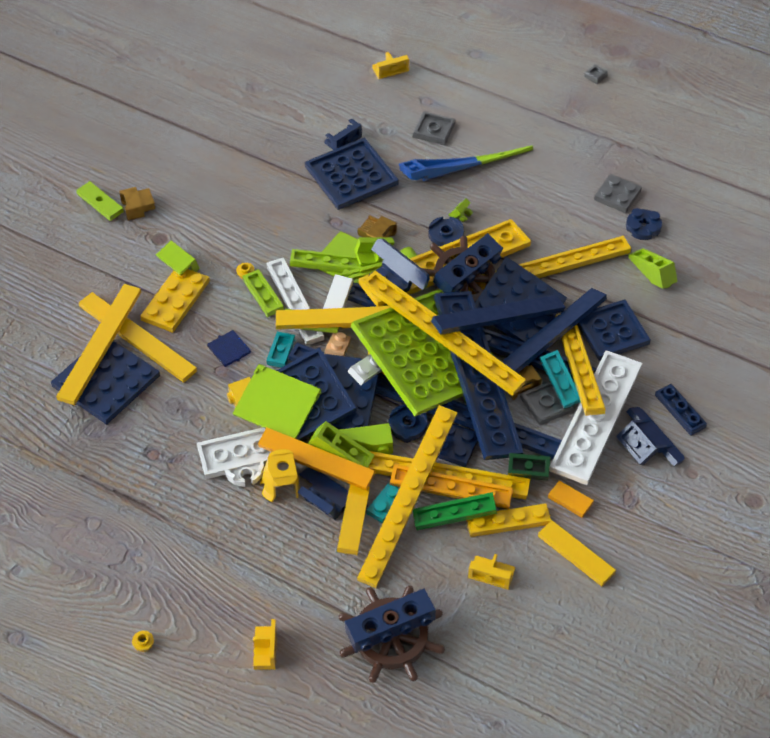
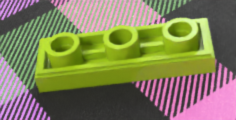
M90 181L76 190L77 195L109 221L124 212L122 206Z

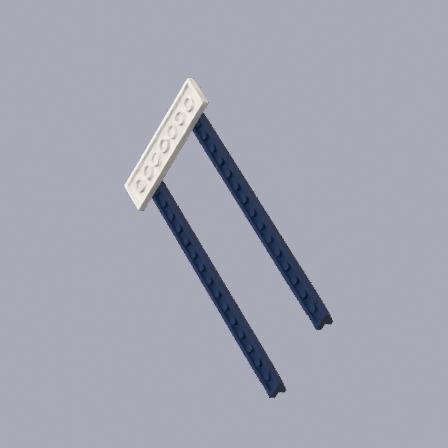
M353 282L347 300L365 307H375L376 305L358 283ZM483 328L490 351L508 357L524 344L522 341ZM297 342L288 358L290 361H295L304 356L306 351L311 352L315 349ZM545 350L528 365L545 371L540 357L551 352ZM606 350L598 367H592L606 408L605 414L585 416L582 404L580 403L563 440L514 423L522 448L553 459L549 468L550 472L587 485L640 372L642 363ZM561 356L574 381L567 357ZM380 373L376 393L405 404L388 378ZM455 400L441 405L457 412L455 423L475 430L467 405ZM438 407L427 412L435 415Z

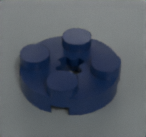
M635 208L627 217L626 230H629L636 239L650 240L661 232L662 220L657 211Z
M438 217L430 223L428 237L438 246L446 245L464 236L463 224L454 217H449V219Z
M400 405L390 413L388 423H390L391 434L404 443L420 438L427 431L426 413L414 416L407 405ZM404 421H412L411 425H405Z

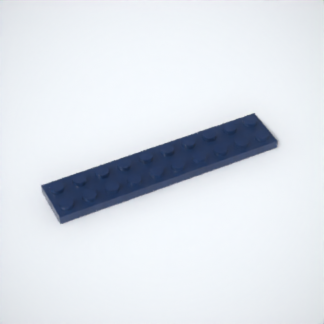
M471 291L435 293L434 295L439 315L476 309ZM483 327L460 331L491 354ZM450 351L484 460L509 458V453L523 454L524 452L503 389Z

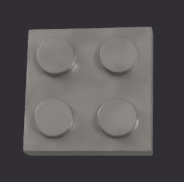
M610 174L595 194L594 200L626 213L640 194L642 187Z

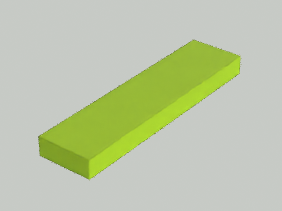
M292 249L290 257L291 267L336 272L363 267L359 265L357 257L352 255Z

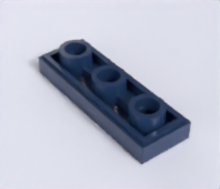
M672 384L655 392L656 398L690 436L707 427L704 419Z

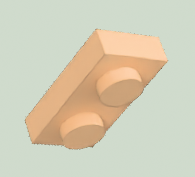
M341 332L333 333L324 354L345 356L351 342V336Z

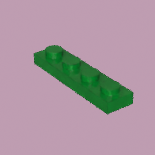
M493 492L413 509L416 530L497 514Z

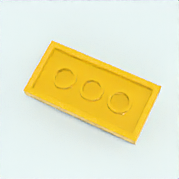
M187 269L180 276L173 270L140 315L141 321L173 333L210 282L209 277Z

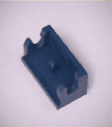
M354 119L348 120L351 124L347 125V128L334 136L330 133L325 135L329 138L324 140L325 144L332 150H335L362 137V124Z

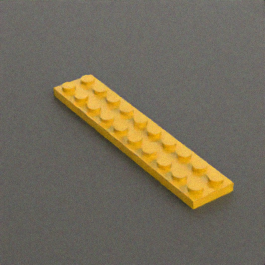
M512 219L466 236L469 248L488 233L503 247L500 254L501 258L531 246V240ZM460 239L440 246V248L445 252L449 249L460 247ZM430 250L412 257L410 260L421 268L434 269L439 257ZM368 275L359 278L358 284L376 306L385 305L386 303L362 286L363 281ZM430 277L427 288L435 285L433 277ZM412 283L410 290L406 293L410 295L421 289Z

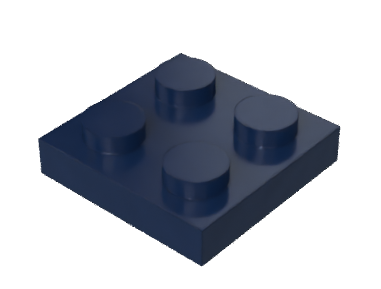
M453 424L438 458L466 468L478 443L476 432Z

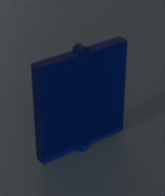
M234 330L222 336L219 335L217 339L207 344V347L224 367L236 361L239 362L241 358L251 353V350Z

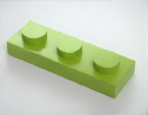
M259 269L242 276L243 282L267 318L275 315L276 310H284L283 304Z

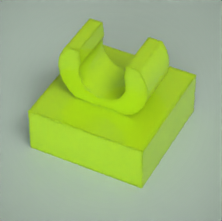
M465 198L452 210L449 216L459 217L461 222H465L468 218L464 213L468 217L473 214L472 210L467 208L471 202Z

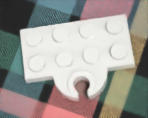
M262 427L198 442L197 448L205 479L226 475L228 481L232 484L245 487V479L242 476L250 474L252 475V484H256L263 476L264 465H266L267 458L271 453L258 447V442L265 428Z

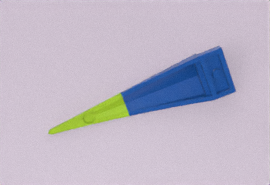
M533 145L474 157L413 159L399 163V168L411 180L422 179L427 181L534 149Z

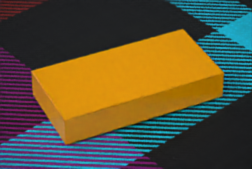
M560 480L548 494L550 500L581 518L584 517L594 502L593 499Z

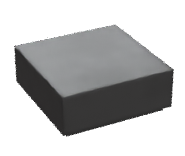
M593 65L585 72L584 77L598 84L607 77L608 72L597 65Z

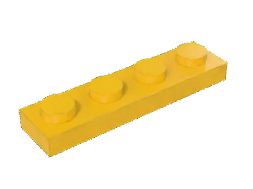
M545 503L497 511V514L466 520L470 537L546 526L551 521Z

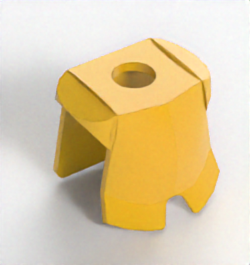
M279 449L272 451L267 458L260 484L264 483L262 495L271 502L276 497L275 486L293 484L296 498L299 497V479L294 454L290 450ZM285 462L289 467L287 470L281 471L277 468V465Z

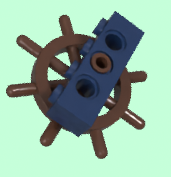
M488 233L469 248L466 236L460 238V247L452 248L445 252L436 243H432L430 249L439 258L434 269H422L430 277H433L436 289H440L444 293L468 291L469 286L476 293L472 295L475 303L483 291L476 282L489 283L495 274L492 264H496L501 259L500 254L503 247Z
M407 586L402 598L389 597L379 599L375 590L372 587H368L366 593L371 603L358 616L355 617L346 613L339 615V620L345 623V632L352 644L340 650L339 654L342 658L360 652L366 661L374 665L369 675L371 683L377 681L382 668H404L409 679L416 681L418 675L412 663L419 659L424 650L426 649L438 654L445 652L444 646L428 641V625L433 620L442 617L443 612L440 609H435L425 588L413 593V587ZM414 628H419V638L408 634ZM401 641L414 646L406 652ZM383 643L379 653L371 649L374 645ZM391 646L394 647L397 656H387Z

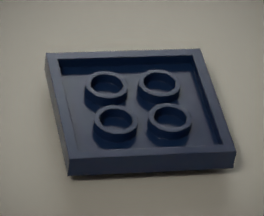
M625 299L596 308L577 324L599 361L606 350L619 355L650 345L651 339Z

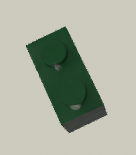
M509 453L508 475L548 481L550 457Z

